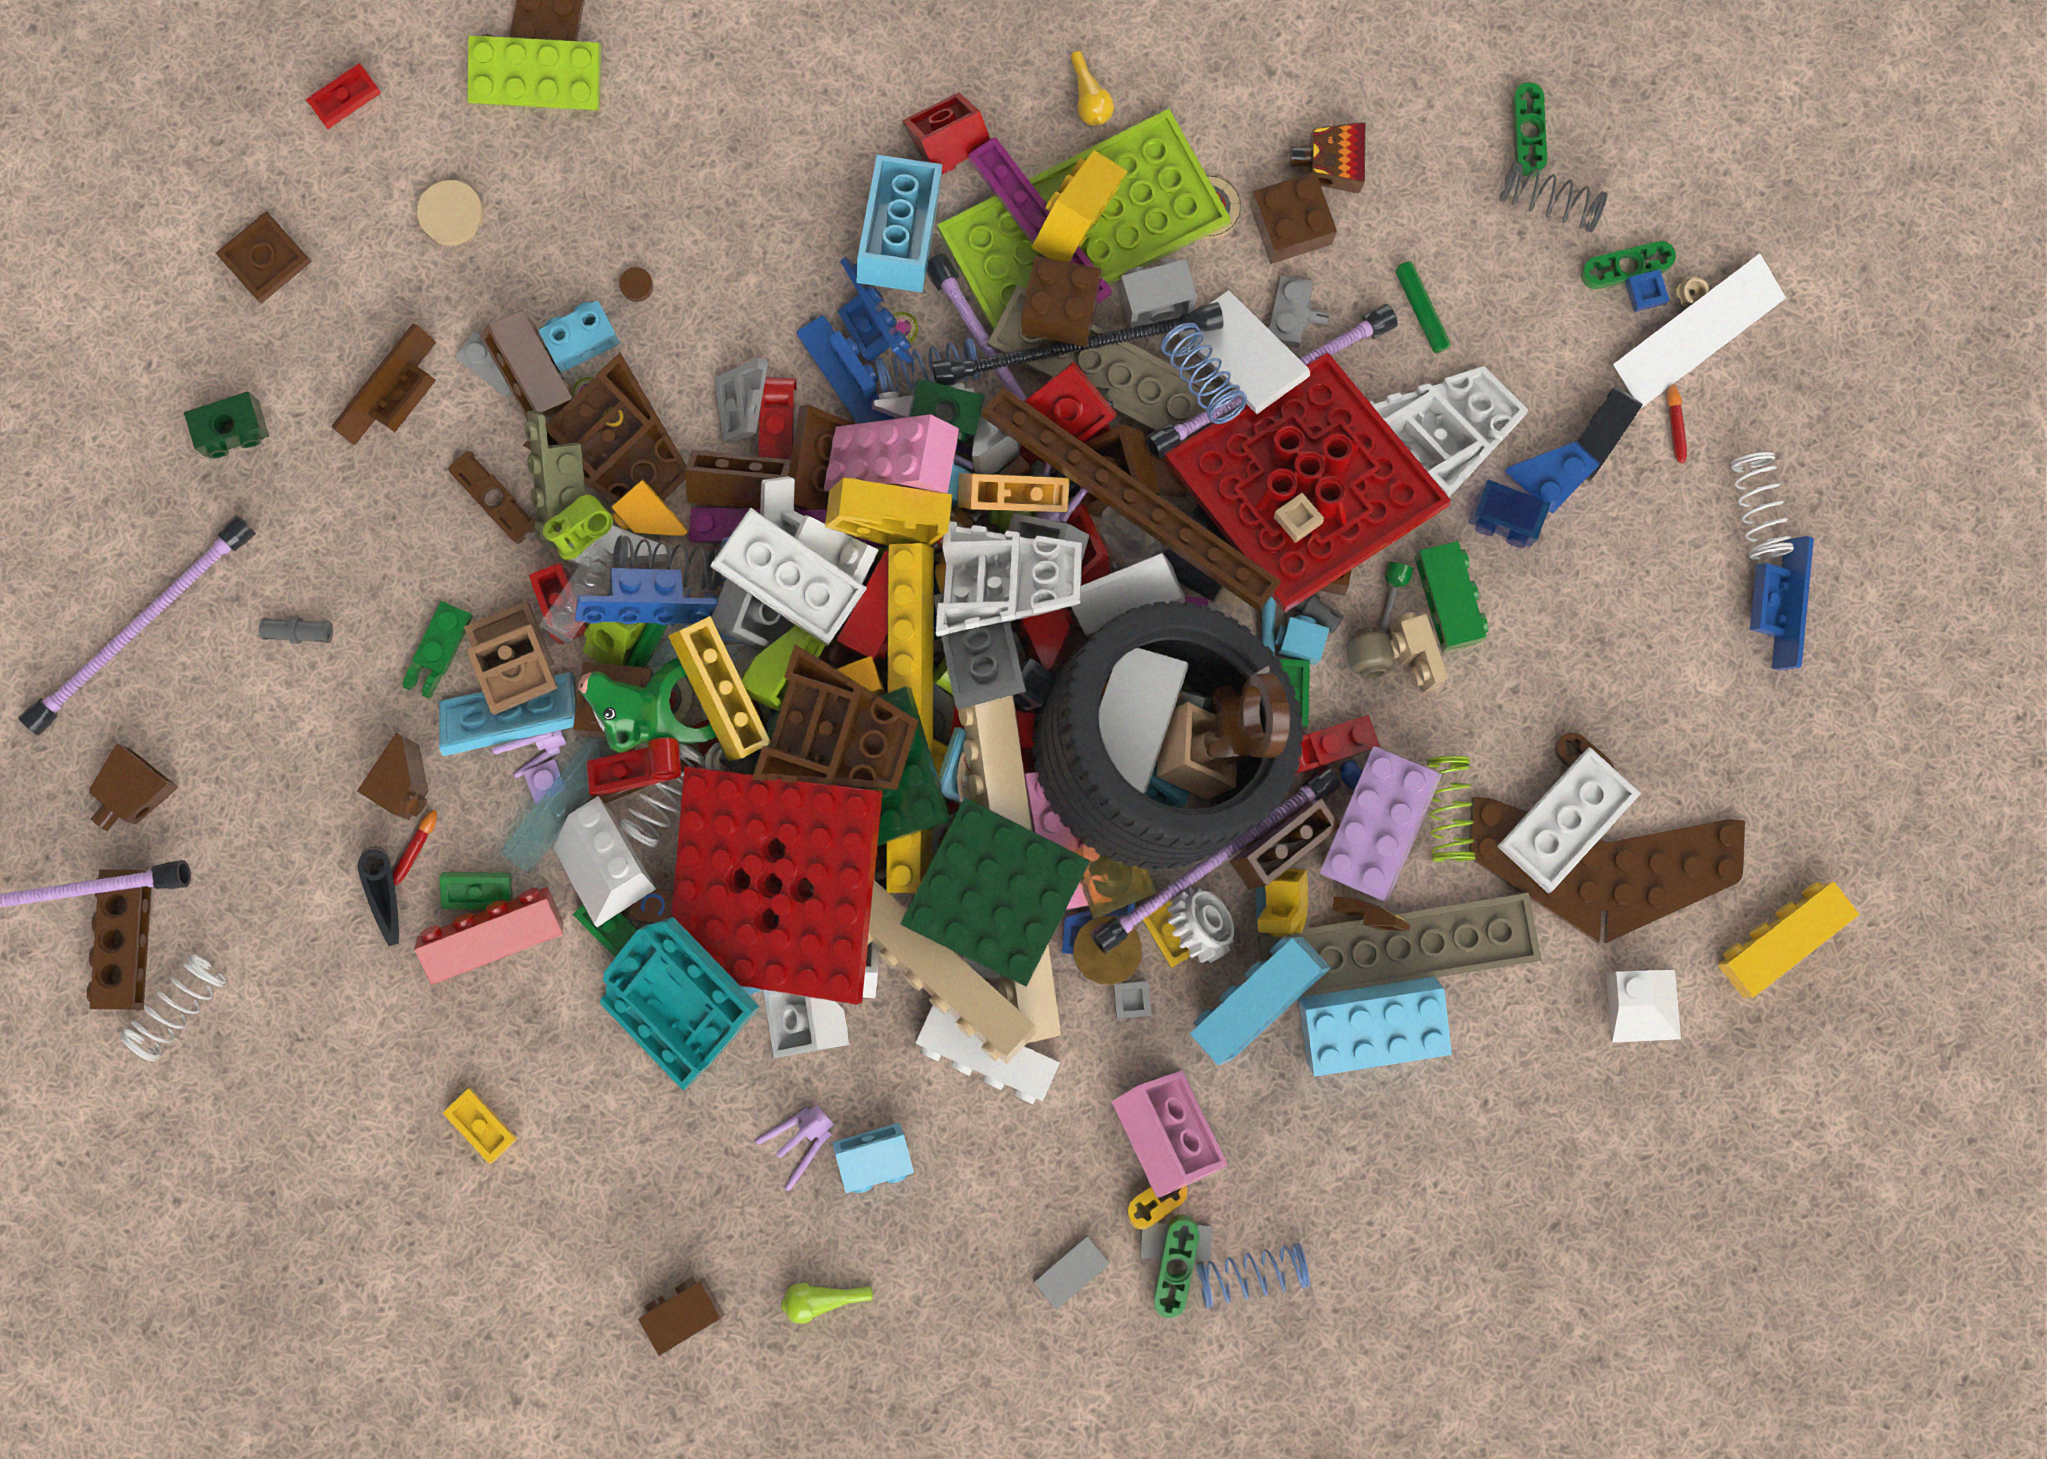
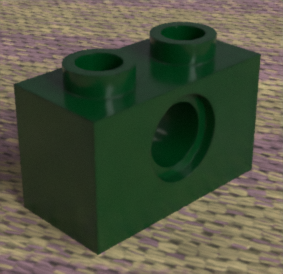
M918 379L915 383L908 417L931 414L939 418L936 414V407L940 404H946L953 410V418L945 422L959 428L958 442H966V438L972 439L976 435L985 395Z
M249 391L184 412L194 449L204 457L211 459L221 458L229 454V449L239 446L242 448H252L261 443L260 439L270 437L259 400ZM234 422L232 430L223 434L224 427L228 423Z

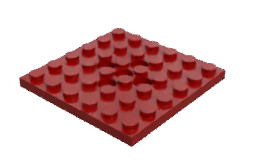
M1328 352L1307 365L1310 371V376L1258 414L1246 404L1239 415L1232 420L1221 424H1212L1165 454L1166 463L1232 547L1281 581L1272 598L1284 613L1449 507L1451 499ZM1274 489H1276V490H1278V491H1287V492H1285V493H1279V492L1275 491ZM1303 493L1324 519L1323 524L1295 543L1277 522L1274 515L1275 511ZM1324 498H1326V499H1333V498H1334L1335 500H1333V501H1328V500H1325Z
M693 766L685 767L671 918L674 917L739 986L855 1005L861 1004L863 1002L882 790L797 781V783L782 782V779L777 778V781L752 780L754 774ZM781 843L785 844V854L780 850ZM746 873L750 875V885L746 880ZM777 878L782 880V889L777 884ZM809 881L814 884V894L809 890ZM774 913L779 916V923H776Z

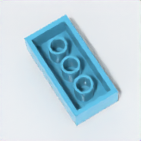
M883 155L876 156L857 257L856 283L923 293L940 194L942 164Z
M1303 937L1282 938L1270 949V953L1273 956L1267 962L1263 961L1261 963L1258 961L1244 974L1247 980L1242 985L1231 986L1219 997L1222 1004L1218 1008L1207 1009L1193 1022L1196 1028L1190 1035L1218 1066L1231 1062L1331 969Z
M1434 976L1298 998L1307 1065L1314 1077L1452 1055L1444 987Z

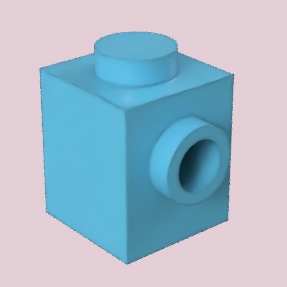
M1297 615L1296 618L1290 617L1286 626L1280 625L1274 644L1280 645L1278 655L1295 660H1310V664L1317 666L1321 661L1330 628L1316 625V620L1307 616Z

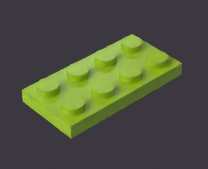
M468 35V103L599 111L602 44L599 42Z

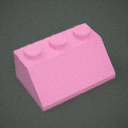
M1183 1071L1140 1084L1112 1101L1157 1198L1179 1190L1228 1166Z

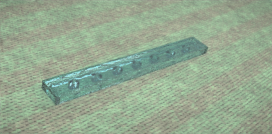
M669 638L645 668H650L656 673L665 663L678 658ZM679 679V680L675 683V685H674L673 688L671 689V692H672L673 689L677 686V684L680 682L681 679ZM589 738L500 851L501 854L529 874L558 838L568 815L582 807L591 796L588 786L587 761L620 754L610 749L607 739Z

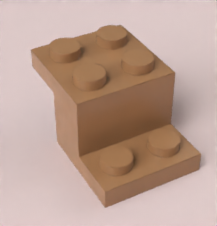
M528 601L464 626L472 648L466 651L492 714H498L558 689L550 668L551 665H554V662Z

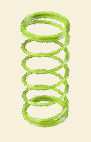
M1439 756L1426 760L1428 762L1427 766L1435 768L1440 767L1439 763H1451L1448 766L1452 768L1436 771L1440 774L1471 768L1469 766L1471 763L1470 758L1467 756ZM1450 783L1452 787L1435 790L1434 794L1469 788L1472 785L1467 783ZM1432 797V800L1435 801V802H1441V801H1442V800H1440V799H1437V798H1433V797ZM1452 801L1451 803L1456 805L1437 808L1428 815L1433 819L1443 820L1432 814L1447 809L1471 806L1473 803ZM1453 819L1451 821L1456 823L1434 828L1430 834L1436 838H1446L1433 832L1451 827L1470 825L1474 822L1472 820ZM1455 837L1452 839L1458 842L1439 845L1430 851L1432 853L1431 860L1434 862L1445 861L1444 859H1454V861L1460 862L1476 858L1474 857V852H1434L1445 847L1473 843L1475 840L1471 838Z

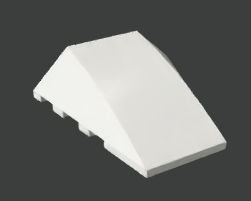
M1485 366L1447 377L1443 383L1432 386L1428 383L1418 386L1417 391L1401 395L1400 392L1389 395L1385 401L1376 404L1370 401L1448 497L1456 491L1528 412V409Z
M949 522V532L943 536L946 575L943 603H938L937 636L1044 614L1080 604L1082 543L1042 536L1029 539L1020 537L1018 532L1006 531L1005 534L987 532V527L972 525V528L969 529L957 527L956 522Z

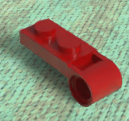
M765 378L759 413L758 457L791 460L794 443V408L796 407V403H794V390H797L796 378Z
M1369 715L1303 735V742L1300 745L1303 747L1302 755L1298 759L1300 764L1298 771L1294 774L1303 771L1306 773L1315 768L1371 751L1373 746L1379 748L1380 744Z
M674 738L654 739L647 743V748L588 760L589 794L597 797L681 777L679 741Z

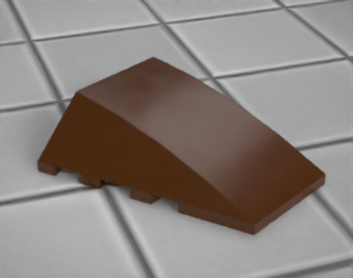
M621 352L600 370L596 377L549 422H546L548 446L575 442L581 444L584 484L615 503L642 479L645 480L662 501L686 480L685 469L687 465ZM621 410L624 416L623 422L617 427L608 426L606 424L608 421L610 423L619 421L620 414L618 412ZM527 440L523 446L531 450L530 441Z
M794 644L784 678L790 680L770 745L762 746L752 780L777 781V779H782V782L797 783V781L828 785L898 789L919 721Z

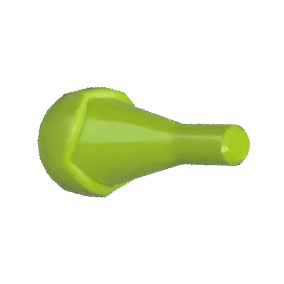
M801 1282L787 1288L784 1299L781 1301V1309L783 1312H786L787 1318L791 1322L805 1324L811 1322L812 1318L843 1305L871 1301L873 1299V1292L870 1286L843 1290L809 1286L808 1283Z

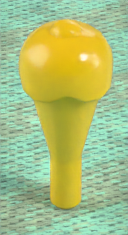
M1074 51L1070 59L1077 75L1079 98L1077 111L1079 117L1089 126L1102 125L1113 115L1114 103L1108 91L1102 89L1089 72L1082 52Z

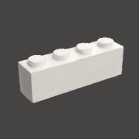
M932 1005L915 1043L922 1046L921 1054L936 1061H939L941 1055L954 1061L951 1066L952 1068L969 1076L972 1070L984 1074L983 1082L1002 1090L1004 1084L1017 1089L1015 1097L1028 1103L1034 1104L1036 1099L1044 1100L1060 1062L1027 1047H1023L1008 1064L1004 1063L1000 1058L994 1061L982 1050L983 1042L974 1034L969 1038L956 1026L955 1022L957 1019L951 1013L946 1012L943 1014Z

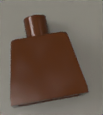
M117 743L89 789V793L102 803L90 819L106 831L112 827L118 818L125 822L137 824L176 791L178 786L131 748Z

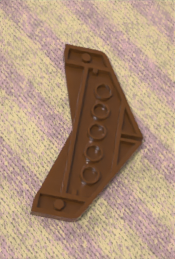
M1472 798L1471 820L1474 823L1470 824V838L1475 841L1469 843V852L1475 853L1474 857L1476 858L1473 861L1522 894L1529 893L1531 900L1596 943L1600 942L1601 911H1605L1604 943H1608L1737 884L1743 876L1745 820L1726 819L1613 842L1599 839L1552 892L1547 893L1497 847L1528 812L1492 798Z

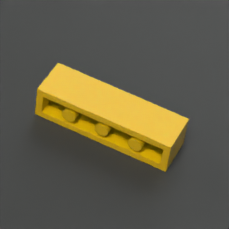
M707 617L668 635L728 761L741 759L761 749L762 746L769 745L771 741L711 617Z
M1819 881L1814 882L1801 892L1804 896L1797 904L1791 901L1775 912L1778 917L1770 925L1766 922L1758 925L1749 932L1752 939L1743 946L1740 943H1736L1722 954L1725 960L1719 963L1718 966L1743 998H1753L1860 915L1834 881L1822 884Z

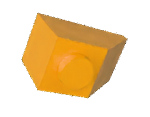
M644 479L612 506L615 511L612 517L624 530L631 528L634 533L684 536L688 532L687 527Z

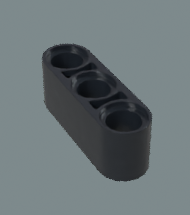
M1616 385L1608 393L1604 403L1595 412L1589 421L1588 427L1576 440L1600 462V465L1586 478L1588 481H1591L1643 405V403Z

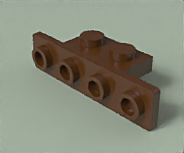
M412 324L332 424V429L353 445L357 444L375 420L395 433L436 381L428 373L417 367L436 344L435 340L418 325Z

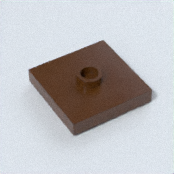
M267 211L216 252V255L260 304L312 262Z

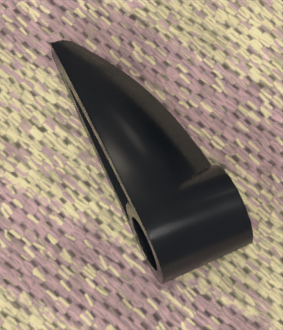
M369 847L361 853L357 863L362 886L373 916L388 946L399 944L398 907L390 857L388 852L381 847ZM370 855H376L377 859H383L384 863L380 864L379 871L373 872L371 867H365L364 863L369 861Z

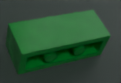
M1459 541L1420 550L1414 559L1441 651L1446 652L1482 642L1487 637L1486 632L1489 630L1488 621L1485 614L1479 612L1476 602L1479 600V592L1475 581H1470L1467 569L1470 567V562L1466 550L1461 549Z

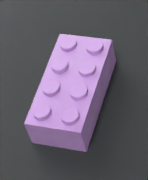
M1373 746L1320 874L1382 901H1389L1442 774Z

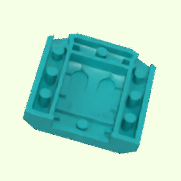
M674 917L645 925L634 933L604 971L603 982L607 984L606 994L600 1000V1004L683 1091L714 1062L757 1013L760 1007Z

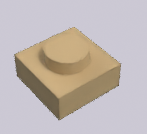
M1303 493L1275 511L1274 518L1295 543L1323 524L1324 519Z

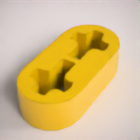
M1152 1186L1130 1202L1127 1210V1218L1130 1224L1140 1230L1152 1227L1185 1202L1188 1194L1187 1186L1179 1190L1177 1194L1179 1200L1174 1201L1170 1197L1162 1203L1156 1197ZM1154 1202L1156 1207L1150 1211L1149 1221L1146 1222L1144 1218L1138 1220L1135 1218L1134 1215L1137 1213L1136 1205L1140 1204L1144 1208Z

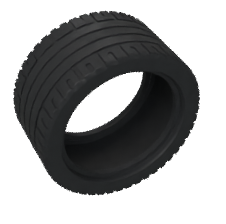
M1163 601L1155 602L1153 605L1150 603L1141 605L1138 609L1132 608L1124 614L1121 613L1102 626L1058 671L1045 702L1041 707L1037 708L1036 712L1038 715L1035 717L1033 724L1035 730L1032 732V741L1034 742L1032 752L1036 760L1034 762L1035 771L1039 774L1037 778L1040 787L1044 789L1043 794L1046 800L1052 804L1050 807L1055 815L1058 814L1061 818V823L1071 829L1070 833L1083 840L1082 843L1088 848H1094L1096 853L1102 856H1109V859L1117 863L1121 861L1123 865L1131 867L1137 865L1138 868L1142 869L1150 867L1153 869H1164L1165 867L1171 869L1202 860L1265 820L1279 806L1281 800L1285 798L1289 791L1288 787L1293 784L1295 779L1294 773L1298 771L1300 764L1298 759L1302 755L1303 748L1300 746L1301 742H1303V731H1301L1303 723L1302 716H1299L1301 709L1299 701L1295 699V689L1290 685V678L1287 672L1283 671L1281 668L1283 665L1278 658L1275 659L1272 655L1274 652L1269 646H1265L1262 643L1263 640L1257 634L1254 636L1251 633V629L1244 624L1241 626L1238 624V620L1231 616H1224L1225 613L1218 610L1212 611L1210 607L1203 605L1198 607L1195 603L1185 602L1181 604L1180 601H1170L1166 604ZM1135 648L1187 662L1189 666L1184 681L1195 688L1200 694L1212 697V691L1217 686L1231 685L1234 691L1241 695L1247 678L1262 667L1269 665V673L1277 676L1284 688L1286 699L1289 703L1290 722L1286 746L1277 757L1262 758L1251 756L1245 765H1237L1236 788L1222 793L1215 806L1201 809H1184L1165 805L1151 799L1133 787L1112 762L1105 748L1099 724V703L1104 683L1107 677L1111 675L1115 664ZM1261 695L1259 714L1265 735L1267 713L1264 698Z

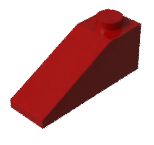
M885 550L866 585L867 589L858 600L837 639L840 647L863 659L871 656L875 665L879 657L885 659L888 655L889 551Z

